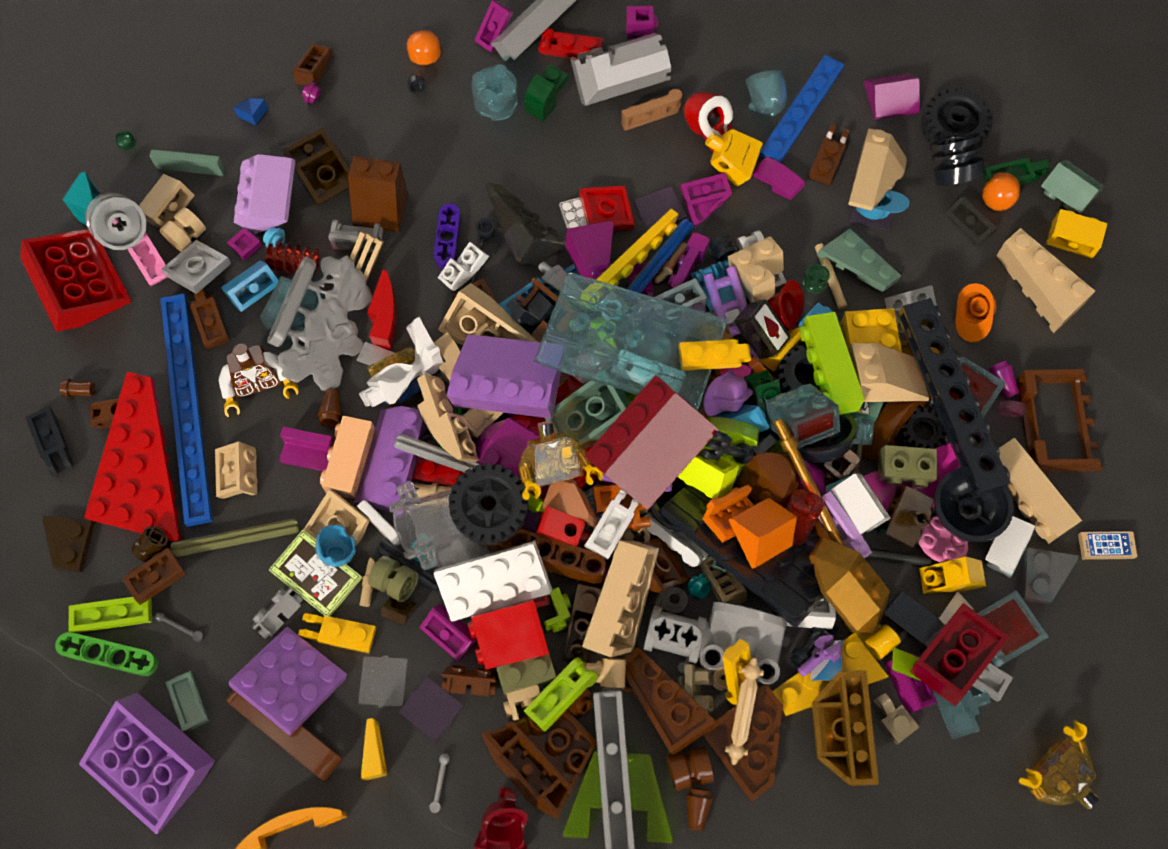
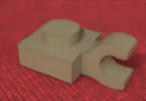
M886 693L873 700L876 707L885 716L879 723L895 744H899L919 728L903 705L895 709L893 702Z

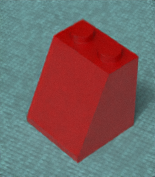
M533 599L471 616L472 622L468 623L471 638L477 637L480 648L475 649L479 664L484 663L486 670L549 654Z

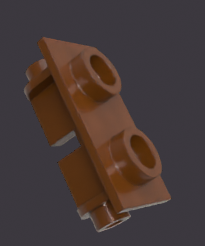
M450 665L449 668H445L441 677H447V679L443 678L442 689L447 690V693L466 694L468 684L472 685L471 695L490 697V694H496L497 684H492V682L496 681L498 673L492 672V669L486 670L485 667H479L476 670H467L463 665Z

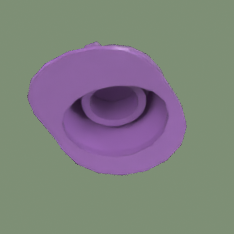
M730 370L714 379L708 386L703 401L704 411L708 416H715L723 411H738L742 408L744 402L753 395V391L747 388L745 380L735 376L734 372Z

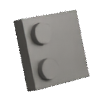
M195 240L165 265L162 271L166 277L197 294L231 263L227 256Z

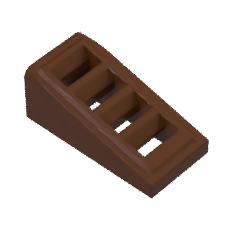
M312 43L293 69L295 83L302 86L310 85L311 82L318 84L333 53V49Z

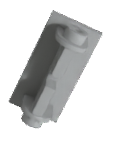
M290 587L286 591L281 588L271 599L274 603L267 610L263 607L252 618L255 622L252 628L255 630L260 626L261 629L258 633L263 638L272 637L284 624L277 617L280 613L289 619L301 607L300 603L303 599L296 593L291 596L289 594L292 591Z

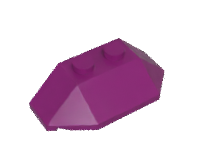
M507 418L487 426L477 438L475 446L479 459L478 462L484 466L486 464L497 466L498 464L503 466L504 469H510L514 475L520 478L525 486L523 467L527 466L530 474L537 473L538 470L539 472L542 471L540 464H538L537 470L536 456L531 442H534V440L540 442L547 440L512 418ZM534 442L537 447L540 444V453L547 448L545 442ZM546 450L547 455H549V453L552 454V451L548 452V450ZM551 455L552 469H559L558 460H554L553 463ZM549 456L546 457L542 464H544L545 461L550 460ZM551 483L540 486L541 494L539 497L545 499Z

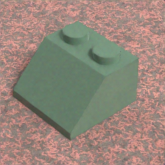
M1068 160L1059 162L1041 185L1048 197L1054 200L1056 198L1064 202L1063 206L1067 210L1079 213L1083 212L1105 187Z

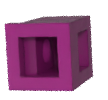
M627 6V39H631V36H647L653 34L654 29H658V15L653 14V6Z

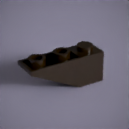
M579 581L562 660L571 662L575 658H580L584 663H589L592 650L584 648L582 645L603 589L604 581L597 585Z

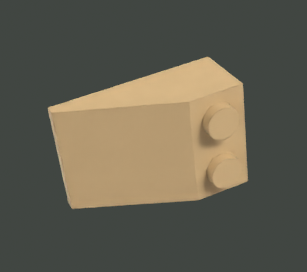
M877 343L851 344L849 354L865 399L864 402L929 400L926 384L913 356Z

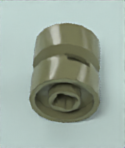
M386 555L375 563L368 581L369 585L381 592L387 591L388 596L399 602H404L414 591L419 575L418 572L405 565L400 567L398 561Z

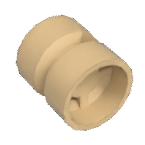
M183 207L174 215V221H168L159 231L171 245L182 252L192 243L191 238H198L206 230V227L195 214Z

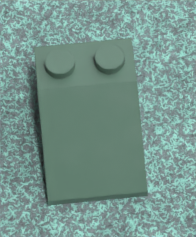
M603 371L557 404L554 409L553 419H545L548 424H553V434L557 436L555 438L557 441L559 440V445H570L576 454L593 446L629 406L630 401L617 378Z

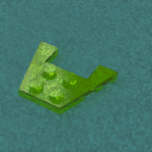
M594 751L563 831V837L588 838L590 808H602L598 751ZM627 753L631 810L648 811L647 842L672 843L673 839L650 755Z

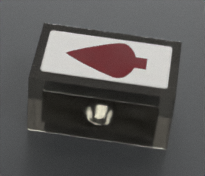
M766 299L748 303L733 321L759 359L778 355L791 338Z

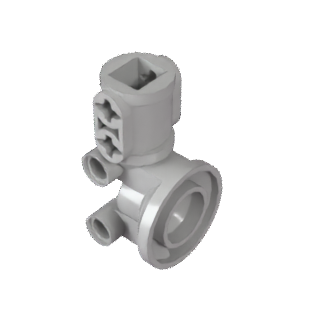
M722 602L713 603L709 622L707 618L703 617L695 620L662 611V607L654 605L644 650L652 652V648L689 657L688 662L697 663V660H699L703 668L716 670L724 664L723 655L726 649L733 646L741 638L749 643L751 657L757 658L759 668L762 664H766L770 668V676L767 679L759 676L756 682L759 684H771L780 675L778 662L787 621L769 613ZM665 622L666 630L670 631V634H665L659 640L658 632L654 629L655 627L660 628L661 624ZM675 627H679L680 629L676 634V642L670 641L675 633ZM691 628V635L695 637V641H691L686 647L685 639L681 637V634H686ZM708 650H713L718 655V662L714 666L709 665L705 661V654Z

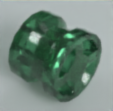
M822 264L809 266L803 279L804 288L814 294L824 291L830 278L829 270Z

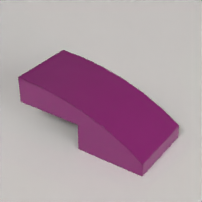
M768 156L753 170L754 178L771 185L774 193L789 200L805 186V182L798 175Z

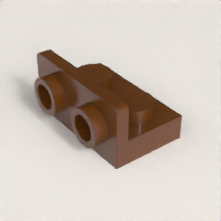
M167 548L156 553L143 565L133 568L122 580L135 601L142 605L185 576L186 573L178 563L177 558Z

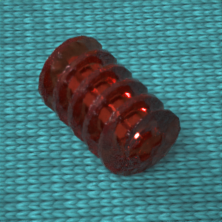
M278 241L275 247L273 243H270L266 250L265 263L271 270L276 269L280 272L285 270L286 273L291 274L293 272L296 273L300 263L307 256L316 262L314 276L319 267V249L314 248L312 254H310V247L305 246L303 252H301V246L298 244L292 250L291 243H287L284 249L281 241Z
M797 489L794 491L785 508L797 516L792 544L794 546L802 545L806 542L825 506L823 499L809 490Z

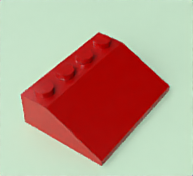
M88 229L22 240L20 259L56 332L81 327L131 303V299L105 248Z

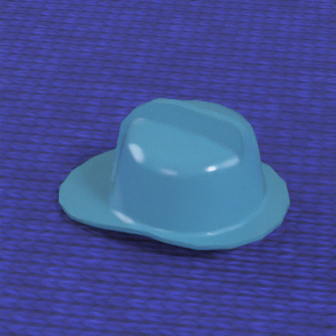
M888 190L884 198L872 211L856 207V209L862 216L877 220L887 217L889 213L905 211L909 207L910 202L903 194Z

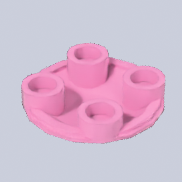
M937 516L928 521L929 524L921 528L923 532L919 545L924 553L933 560L942 563L966 557L969 541L952 535L941 524Z

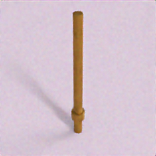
M783 418L774 421L773 424L782 440L780 444L784 452H788L830 540L845 546L797 448L799 444L795 436H791Z

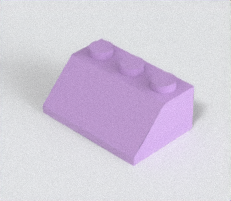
M258 154L242 161L240 181L237 188L238 195L234 223L257 234L288 222L295 167L294 159Z

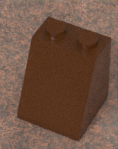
M353 156L348 175L353 226L374 228L375 223H377L385 231L399 232L408 195L400 162Z

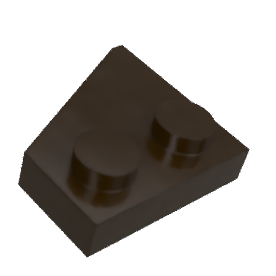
M43 516L42 520L53 568L82 573L95 523L91 520Z

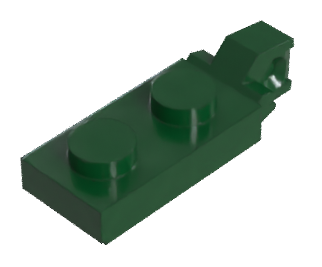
M1027 157L985 167L986 175L983 178L986 183L996 173H1010L1022 185L1034 182L1040 176L1046 175L1050 165L1047 159L1033 162V160H1029Z

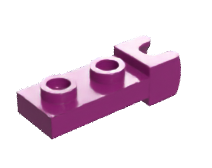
M693 232L687 243L686 255L683 254L679 260L677 274L673 273L669 279L667 286L670 287V290L688 282L697 262H703L709 250L710 239L708 237Z

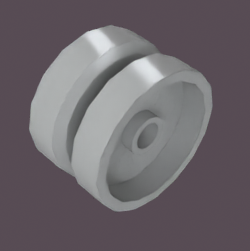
M105 193L97 196L89 203L85 212V223L89 232L103 246L113 250H126L134 247L142 240L146 232V218L143 210L130 198L119 193ZM118 217V222L116 224H112V222H116L115 218Z

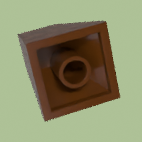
M660 538L643 542V544L659 548L649 590L659 593L688 583L691 580L666 542Z

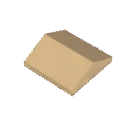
M329 489L304 528V531L316 540L322 528L329 525H341L345 527L346 533L350 537H354L356 547L363 539L370 519L332 489Z

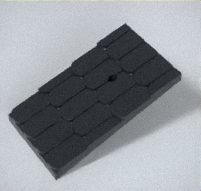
M734 483L732 489L736 487L740 489V487L736 483ZM686 485L685 488H682L670 501L661 507V514L795 629L824 598L815 575L814 564L811 563L809 558L821 537L817 535L816 530L798 517L792 546L752 569L736 536L722 543L704 522L703 517L707 511L706 506L713 498H709L705 493L693 486ZM748 495L747 498L756 505L757 503Z

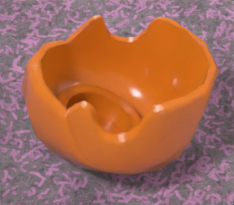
M420 30L414 32L407 40L409 58L418 65L434 63L441 55L439 39L431 31Z
M996 173L985 183L982 198L986 206L994 211L1007 210L1017 202L1020 195V184L1017 178L1010 173Z

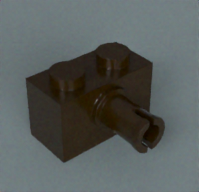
M897 486L886 510L890 519L879 526L877 533L903 546L914 547V544L918 543L921 539L923 532L921 528L929 524L925 520H931L930 516L933 511L932 503L934 499L910 487Z

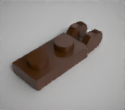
M833 123L827 137L823 139L808 176L810 179L827 185L831 184L850 129L845 128L840 142L832 140L837 129V125Z

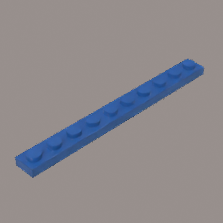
M185 294L163 297L160 300L184 524L190 527L213 522L188 300Z

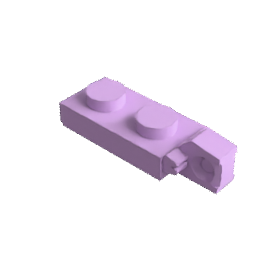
M830 491L822 496L845 546L860 552L864 558L869 556L872 552L868 544L864 541L863 536H861L832 492ZM811 504L812 510L814 511V513L817 515V517H818L819 520L821 521V519H820V517H819V515H818V513H817V511H816L814 505Z

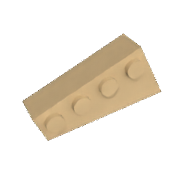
M1021 228L1004 242L996 255L1013 280H1017L1020 283L1025 296L1030 297L1037 306L1036 310L1041 317L1044 316L1049 322V328L1053 333L1069 320L1095 292L1093 288Z

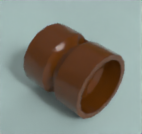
M705 746L690 749L688 755L682 752H678L675 755H667L668 768L675 791L691 788L693 782L698 786L714 782L712 767Z

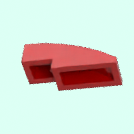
M382 270L368 309V315L373 323L369 337L373 345L392 350L397 327V305L388 272Z

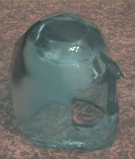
M764 71L745 79L746 86L749 88L752 102L749 108L752 111H757L762 115L771 114L774 116L785 108L787 85L781 71Z

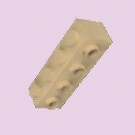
M1015 438L999 448L1001 462L1003 466L1008 468L1010 473V484L1007 488L1013 500L1017 503L1021 514L1029 518L1035 526L1037 534L1042 539H1045L1049 544L1082 521Z

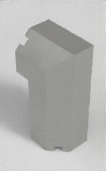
M653 33L614 46H608V51L603 52L601 47L577 55V58L572 57L571 63L581 103L586 106L670 80V75H667V73L671 72V65L666 46H660L659 40H663L661 35Z

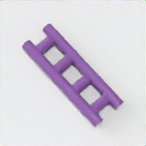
M736 266L726 268L728 276L714 280L713 273L704 275V281L722 339L733 340L732 336L746 332L750 345V355L761 361L763 354ZM731 285L735 299L722 303L718 289ZM739 309L743 323L729 327L725 313Z

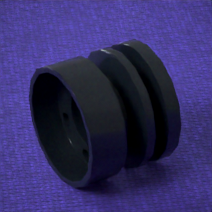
M979 133L953 134L930 144V150L938 152L931 156L932 161H943V164L933 168L936 185L959 184L986 175L984 159L972 157V155L982 150L981 145H972L981 141Z

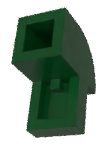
M551 64L548 65L540 76L536 74L525 94V112L544 122L556 107V95L569 80L568 74Z

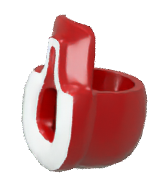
M697 92L686 101L684 106L686 122L695 134L702 135L705 141L711 133H715L720 137L732 129L730 122L733 120V110L727 98L711 92ZM720 117V121L711 127L708 119Z

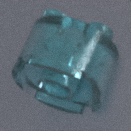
M501 64L487 67L473 75L471 87L474 106L478 114L482 117H490L491 120L496 121L511 116L519 101L515 76Z

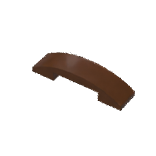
M929 391L928 401L888 402L877 417L866 438L861 453L862 458L878 463V450L885 445L897 446L894 438L917 407H925L930 401Z

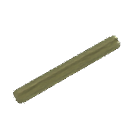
M295 518L173 542L170 544V551L175 557L294 534L299 532V523Z

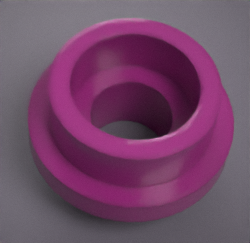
M311 82L310 85H305L302 92L305 103H316L321 91V87L316 86L317 83Z

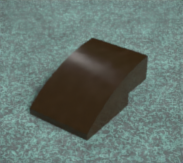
M323 128L282 149L285 158L295 160L294 172L318 206L349 189L348 175L350 168Z

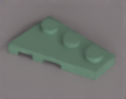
M848 229L825 245L817 253V256L822 259L827 257L836 262V267L842 270L847 268L856 273L858 279L881 292L887 290L901 277L894 268L851 229Z

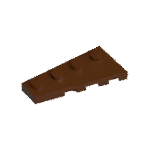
M636 648L622 658L626 660V679L671 754L675 755L719 724L641 648Z

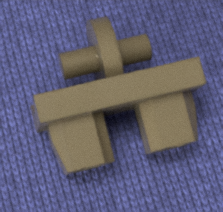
M684 664V677H677V683L707 712L713 711L712 696H701V685H712L713 671L693 664Z

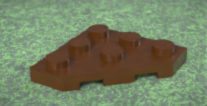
M767 684L761 686L756 692L748 738L743 744L744 749L748 750V755H744L739 759L736 765L732 764L729 753L725 752V747H729L733 743L731 733L737 705L716 720L719 723L718 725L703 734L705 740L751 802L772 787L775 779L783 705Z

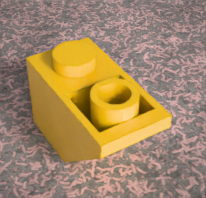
M962 557L919 568L923 594L964 592L986 587L981 560Z

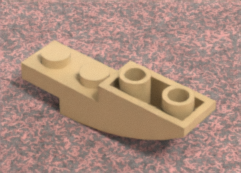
M423 374L417 378L424 397V401L418 405V408L427 428L436 441L450 455L458 460L477 462L479 459L476 453V446L469 434L468 424L462 415L453 414V407L449 402L445 391V384L441 377Z

